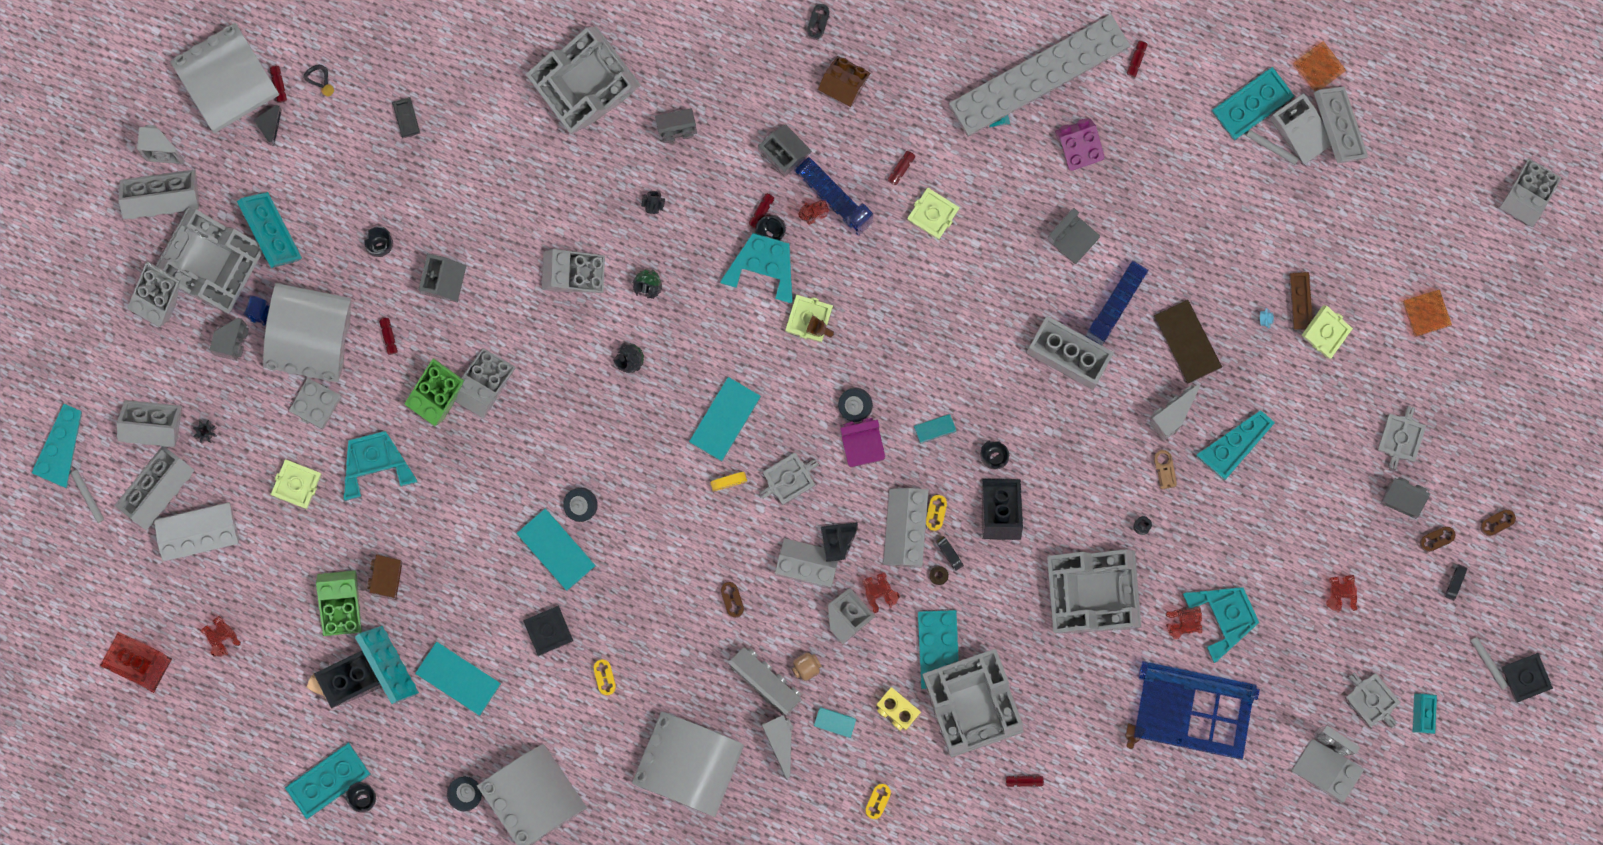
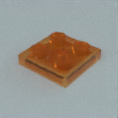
M1324 41L1293 63L1314 92L1322 90L1346 72L1344 66Z
M1440 289L1403 301L1414 337L1452 326Z

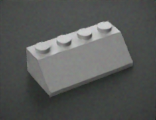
M196 170L120 180L118 201L123 219H136L144 216L153 217L166 213L173 214L186 211L187 208L199 209Z
M1046 316L1026 354L1094 390L1114 352Z
M162 446L114 506L143 529L147 530L153 525L158 515L165 510L170 500L178 494L179 489L190 479L191 474L195 470L166 447Z
M889 489L883 565L922 568L928 489Z
M230 502L154 520L162 562L239 543V534Z
M743 648L728 662L729 667L780 713L787 717L802 701L799 697L801 693L794 687L790 689L785 684L787 681L780 674L774 675L771 672L773 668L765 661L761 663L756 658L758 654L751 648L748 650Z

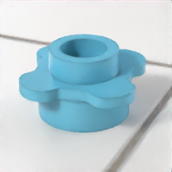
M1268 308L1260 312L1261 326H1266L1269 329L1271 324L1274 323L1273 312H1270Z

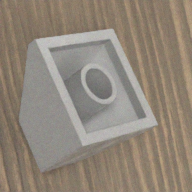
M851 588L828 604L830 630L842 644L846 643L876 617Z

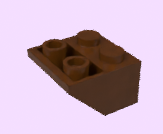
M837 56L824 73L817 90L851 107L871 73L863 67L849 62L846 58Z
M376 555L375 559H372L370 570L373 571L372 578L368 579L367 589L371 595L380 598L397 599L403 563L401 560L382 555Z

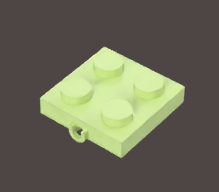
M927 188L920 200L917 199L915 202V208L907 220L940 240L947 227L949 228L953 223L952 220L960 207Z
M796 295L785 332L800 336L799 338L811 339L822 343L824 334L821 337L807 334L806 330L812 315L823 320L828 325L833 305L819 302L817 298L812 297L809 299Z
M1323 305L1301 336L1326 358L1331 359L1353 328L1343 320L1342 315L1333 312L1328 306Z
M285 459L280 473H277L275 477L276 483L271 496L308 509L322 474Z

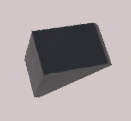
M275 105L254 119V122L271 146H275L282 112L281 107Z

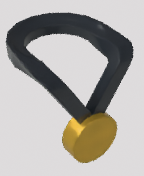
M320 64L315 65L303 74L306 82L321 87L323 95L328 97L334 93V87L328 84L327 67ZM315 70H321L324 73V85L309 79L308 76Z

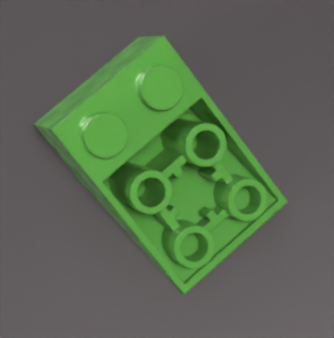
M433 358L404 404L436 426L449 413L465 380Z
M356 570L317 574L316 588L323 636L361 633Z

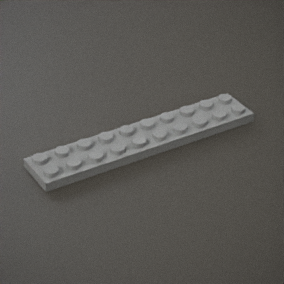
M1112 14L955 99L949 103V107L967 137L1118 55L1130 48L1131 45Z

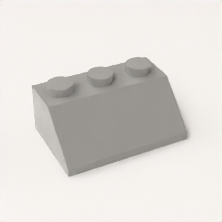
M145 125V127H139L137 150L146 161L184 164L185 160L157 126Z
M125 400L117 421V441L175 447L179 434L182 406Z
M784 538L775 576L831 589L838 561L826 562L824 548Z

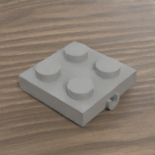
M307 378L289 412L302 418L303 422L311 423L323 430L342 396L330 390L328 386L320 385Z

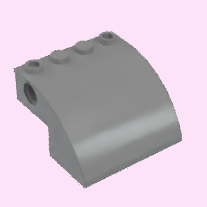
M236 23L225 27L222 31L210 36L200 44L194 45L190 50L170 61L214 134L279 96L278 91Z
M597 26L585 28L562 50H552L526 74L570 134L578 132L597 121L641 86Z
M187 208L156 267L180 280V291L229 314L257 264L262 250L258 242L234 228L225 227L200 211Z
M276 283L266 324L263 368L303 375L309 378L324 379L329 382H339L344 366L345 338L350 327L351 298Z
M1124 549L1099 553L1077 552L1047 556L1054 633H1087L1141 628L1135 551Z
M996 649L923 674L928 695L951 758L1024 732L1023 723L1010 692L1009 681Z
M661 711L632 784L715 817L744 744Z
M544 744L517 758L477 785L517 845H533L551 831L557 830L587 809V806Z

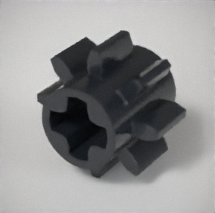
M649 191L647 195H643L641 207H645L647 213L658 214L659 210L663 211L665 198H661L660 192Z
M209 420L206 421V424L199 421V426L193 427L197 432L193 437L195 439L200 437L201 444L205 440L212 443L211 438L217 437L213 433V430L217 427L215 425L210 427ZM207 428L209 433L204 434L203 436L201 430H205Z

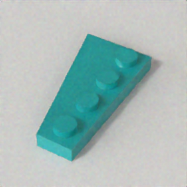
M63 404L33 468L32 474L66 489L68 488L82 411Z
M1260 410L1209 447L1199 452L1196 457L1225 481L1275 422Z

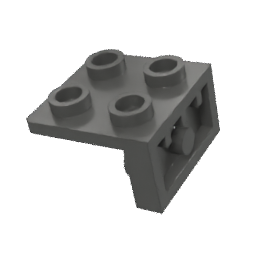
M1075 208L1049 234L1047 240L1074 264H1077L1098 241L1100 235L1078 217L1079 212Z

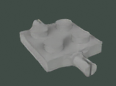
M1407 406L1405 416L1388 415L1377 451L1392 457L1388 467L1390 469L1393 467V470H1396L1399 460H1407L1413 463L1416 460L1426 425L1417 423L1412 419L1415 411L1414 407Z
M793 453L763 472L769 487L759 492V494L764 499L773 493L778 497L783 506L815 486L809 471L819 466L816 459L804 464L800 461L797 454Z
M1354 672L1349 678L1356 687L1353 692L1345 697L1346 700L1370 728L1381 720H1385L1393 728L1397 723L1390 714L1400 704V701L1376 673L1362 681Z

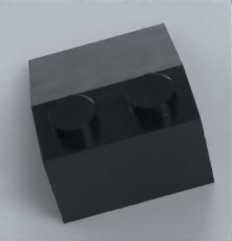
M982 479V539L1021 540L1023 531L1021 479Z
M363 651L357 652L314 673L331 709L365 696L382 687Z

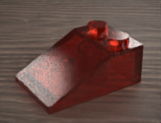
M118 632L100 666L154 693L172 658Z

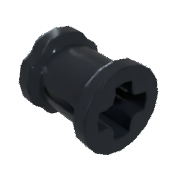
M1146 516L1139 517L1134 523V531L1139 535L1147 534L1152 528L1151 520ZM1141 521L1148 525L1144 530L1138 527Z

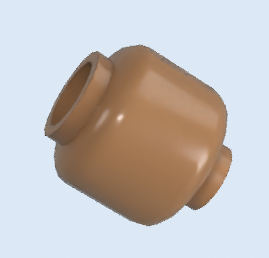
M807 652L794 659L792 671L797 679L801 677L803 681H808L820 673L819 668L822 666L815 654L811 655Z

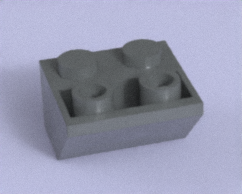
M692 108L655 116L659 139L664 141V143L674 142L675 138L679 137L690 139L694 137V134H697Z
M786 124L772 132L758 145V151L784 177L812 152Z
M427 253L418 289L420 294L458 303L467 266L446 257Z
M236 318L214 331L209 350L215 356L237 361L238 357H241L243 354L244 346H241L242 341L248 336L249 328H247V324L242 318Z
M1398 477V479L1394 478L1389 482L1380 504L1417 519L1430 493L1426 492V488L1420 485L1412 486L1408 480Z

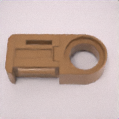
M1160 450L1154 457L1155 468L1159 470L1157 471L1159 483L1162 485L1159 488L1161 490L1175 488L1177 481L1172 456L1168 451ZM1160 454L1168 456L1167 464L1163 465L1158 462Z

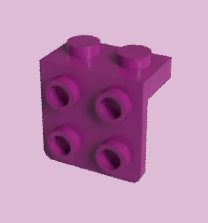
M1081 119L1076 124L1063 125L1059 130L1055 131L1057 139L1062 144L1069 170L1074 171L1104 160L1105 156L1097 127L1091 119Z
M867 418L862 420L860 424H855L854 422L843 424L844 427L840 428V433L849 467L861 466L885 459L878 419Z

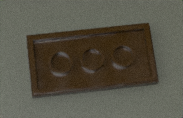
M1185 300L1154 315L1187 384L1222 368L1189 300Z

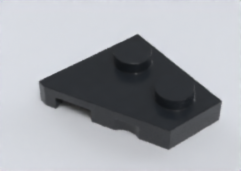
M858 522L821 526L826 562L846 560L858 530Z

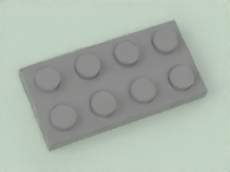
M1345 86L1314 92L1337 164L1368 158Z
M1328 725L1319 727L1315 732L1318 736V741L1324 745L1330 744L1334 746L1333 751L1342 756L1354 755L1360 749L1359 746Z

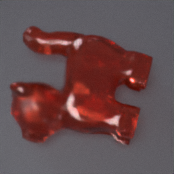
M819 200L811 205L805 202L800 208L798 216L801 220L806 221L808 225L815 223L817 218L823 219L827 217L829 208L824 200Z
M885 572L877 575L878 583L873 584L872 577L862 581L867 600L874 613L879 612L876 600L884 596L885 603L889 608L897 604L900 598V594L891 589Z
M1354 575L1343 577L1344 584H1340L1339 577H1330L1331 596L1326 601V606L1332 611L1339 613L1342 610L1341 598L1351 599L1350 607L1353 611H1356L1358 609L1356 605L1357 588L1354 583Z
M1200 606L1193 608L1183 607L1172 612H1166V617L1168 618L1179 617V624H1166L1168 633L1173 639L1177 640L1183 634L1202 633L1200 622L1202 621V612Z
M218 616L213 620V624L216 626L214 630L210 626L208 627V625L200 630L211 644L210 653L213 657L228 656L227 648L222 644L228 638H231L235 646H240L241 644L234 630L225 623L221 616Z

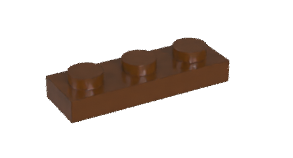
M1309 272L1290 273L1293 331L1306 330L1313 320Z

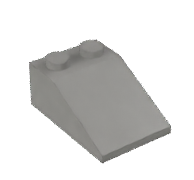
M782 715L763 724L762 728L785 778L788 780L790 779L791 730H793V726L789 718L785 719Z
M1314 739L1310 741L1292 769V772L1339 803L1345 801L1364 771L1363 768Z

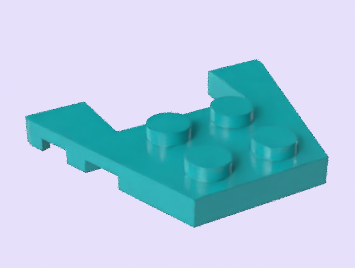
M752 233L720 283L737 288L742 269L780 279L775 299L792 304L790 243Z
M386 431L348 441L344 501L362 497L358 477L396 468L401 487L418 483Z
M1243 587L1182 594L1189 610L1208 603L1224 636V640L1206 647L1213 663H1216L1260 623Z

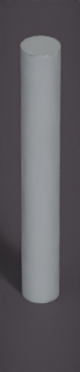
M1249 130L1246 135L1295 165L1299 158L1252 130Z
M78 470L71 472L97 523L104 521Z
M1478 637L1470 640L1501 689L1503 690L1509 685Z

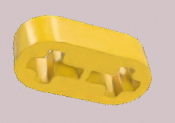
M739 472L710 482L712 491L715 492L746 483L747 477L745 472Z
M935 495L930 500L926 517V527L930 531H938L943 525L947 501L942 495ZM937 499H941V503L944 504V506H940L939 512L935 511L936 505L933 504V501L936 502ZM934 514L938 515L937 521L940 522L935 528L931 527L932 524L929 523V520H933Z
M598 660L594 664L598 689L603 695L610 696L616 690L612 668L607 660ZM600 663L608 666V669H605L606 676L604 677L601 671H597ZM603 679H607L608 683L613 685L610 688V692L602 690V687L605 685Z
M879 784L873 790L865 810L866 815L870 819L880 818L891 795L890 788L886 784ZM886 788L887 796H883L881 801H878L879 793L876 792L877 789ZM877 802L879 803L877 810L880 813L872 816L870 815L869 807H874Z

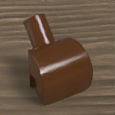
M812 315L806 333L816 337H821L824 334L831 338L834 335V331L827 328L823 320Z
M1128 722L1125 734L1127 748H1134L1135 743L1141 740L1146 729Z

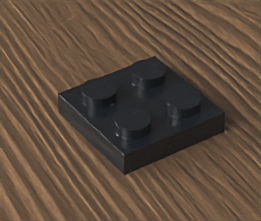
M559 605L523 620L538 657L574 642Z
M1539 653L1501 667L1516 703L1553 689Z

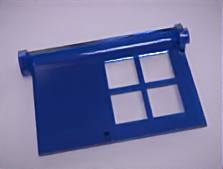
M1142 660L1138 679L1144 680L1134 738L1243 760L1252 704L1254 700H1258L1260 692L1257 684ZM1195 690L1216 694L1213 715L1192 711ZM1220 695L1241 699L1238 720L1217 716ZM1191 715L1212 720L1209 740L1188 736ZM1216 721L1237 725L1233 746L1213 742Z

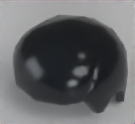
M769 214L758 221L755 233L781 240L785 235L786 225L784 220L778 215ZM767 231H769L770 233H772L773 236L771 237V236L767 235Z
M380 226L369 229L368 236L364 240L366 251L373 257H383L390 253L393 248L391 233L385 227Z
M989 440L981 447L980 457L985 467L997 470L1007 465L1010 453L1008 448L1000 441L991 442ZM994 453H999L998 455H996L995 457H993V458L991 459V455H992V454H994Z
M356 782L348 788L346 801L352 810L365 813L374 807L376 793L370 785ZM361 795H366V796H367V798H363V799H359V800H358V798H359Z

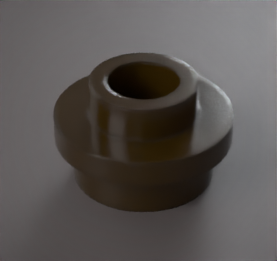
M942 566L932 568L929 574L931 582L935 585L945 584L949 577L947 569ZM937 572L943 574L941 579L936 578L935 574Z

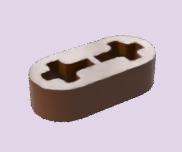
M1503 510L1484 520L1480 527L1481 532L1486 536H1493L1512 526L1516 521V516L1511 510ZM1504 513L1506 514V516H1511L1509 524L1507 521L1501 524L1499 522V520H1501L1504 517ZM1487 522L1489 524L1496 522L1497 526L1492 529L1493 532L1485 530Z
M1442 527L1422 537L1420 547L1425 552H1432L1453 542L1456 533L1451 527ZM1444 530L1447 533H1451V536L1449 537L1450 540H1447L1446 538L1442 540L1439 539V537L1444 534ZM1426 538L1429 540L1436 538L1437 542L1432 544V548L1424 545L1427 542Z
M733 582L724 583L721 587V595L727 613L733 618H739L744 612V606L738 587ZM726 586L735 588V591L732 592L733 599H730L728 593H724L727 590ZM732 601H735L736 606L741 607L738 610V614L730 612Z

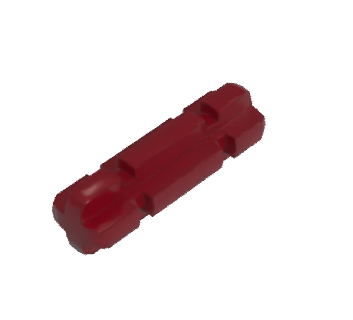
M1138 41L1137 50L1133 54L1127 75L1131 77L1137 76L1138 68L1141 65L1148 43Z
M279 66L270 67V73L273 76L271 77L272 82L279 93L276 100L278 103L287 101V97L284 92L283 78L280 75L281 69Z
M910 151L905 152L904 158L900 159L894 168V173H891L887 180L895 186L898 184L899 178L903 177L909 168V163H912L915 159V155Z
M769 193L765 194L763 202H760L754 212V217L749 221L751 227L756 229L758 221L766 215L770 208L769 205H772L774 196Z
M382 318L379 320L382 328L381 331L385 345H387L388 355L396 354L398 350L397 346L394 345L395 339L390 327V319Z
M1007 776L1006 786L1032 787L1035 785V787H1042L1044 785V777Z

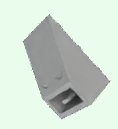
M1304 93L1273 114L1270 119L1303 165L1331 146L1324 123Z
M1528 159L1505 197L1500 209L1533 227L1545 210L1562 177Z
M558 249L543 252L542 290L603 293L605 256Z
M146 262L127 309L161 327L171 318L174 311L180 280Z
M483 348L462 376V379L465 381L455 402L478 416L485 418L516 367Z
M1199 384L1195 387L1190 385L1183 391L1180 398L1178 396L1174 397L1166 405L1167 408L1163 410L1161 407L1151 416L1152 420L1149 424L1162 441H1165L1182 426L1200 388Z

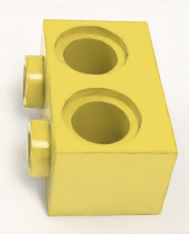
M892 687L876 705L879 708L877 712L884 718L889 716L893 720L892 725L900 731L902 728L906 731L921 713ZM887 699L894 700L895 707L893 709L885 707L884 702ZM901 712H908L910 714L908 722L900 720L899 714Z

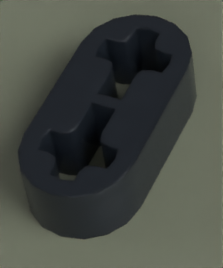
M818 4L814 7L807 27L808 36L814 40L820 39L823 36L829 19L830 11L824 4ZM824 9L826 15H822L821 21L817 20L818 13L816 11ZM816 23H818L819 31L821 32L813 35V31L810 29H814Z
M943 536L936 540L937 545L953 569L957 571L964 566L946 537Z
M1460 564L1457 565L1445 598L1452 601L1456 599L1466 575L1467 567Z

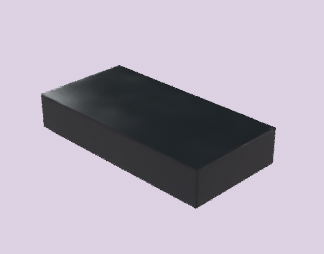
M411 97L392 102L402 139L421 134Z

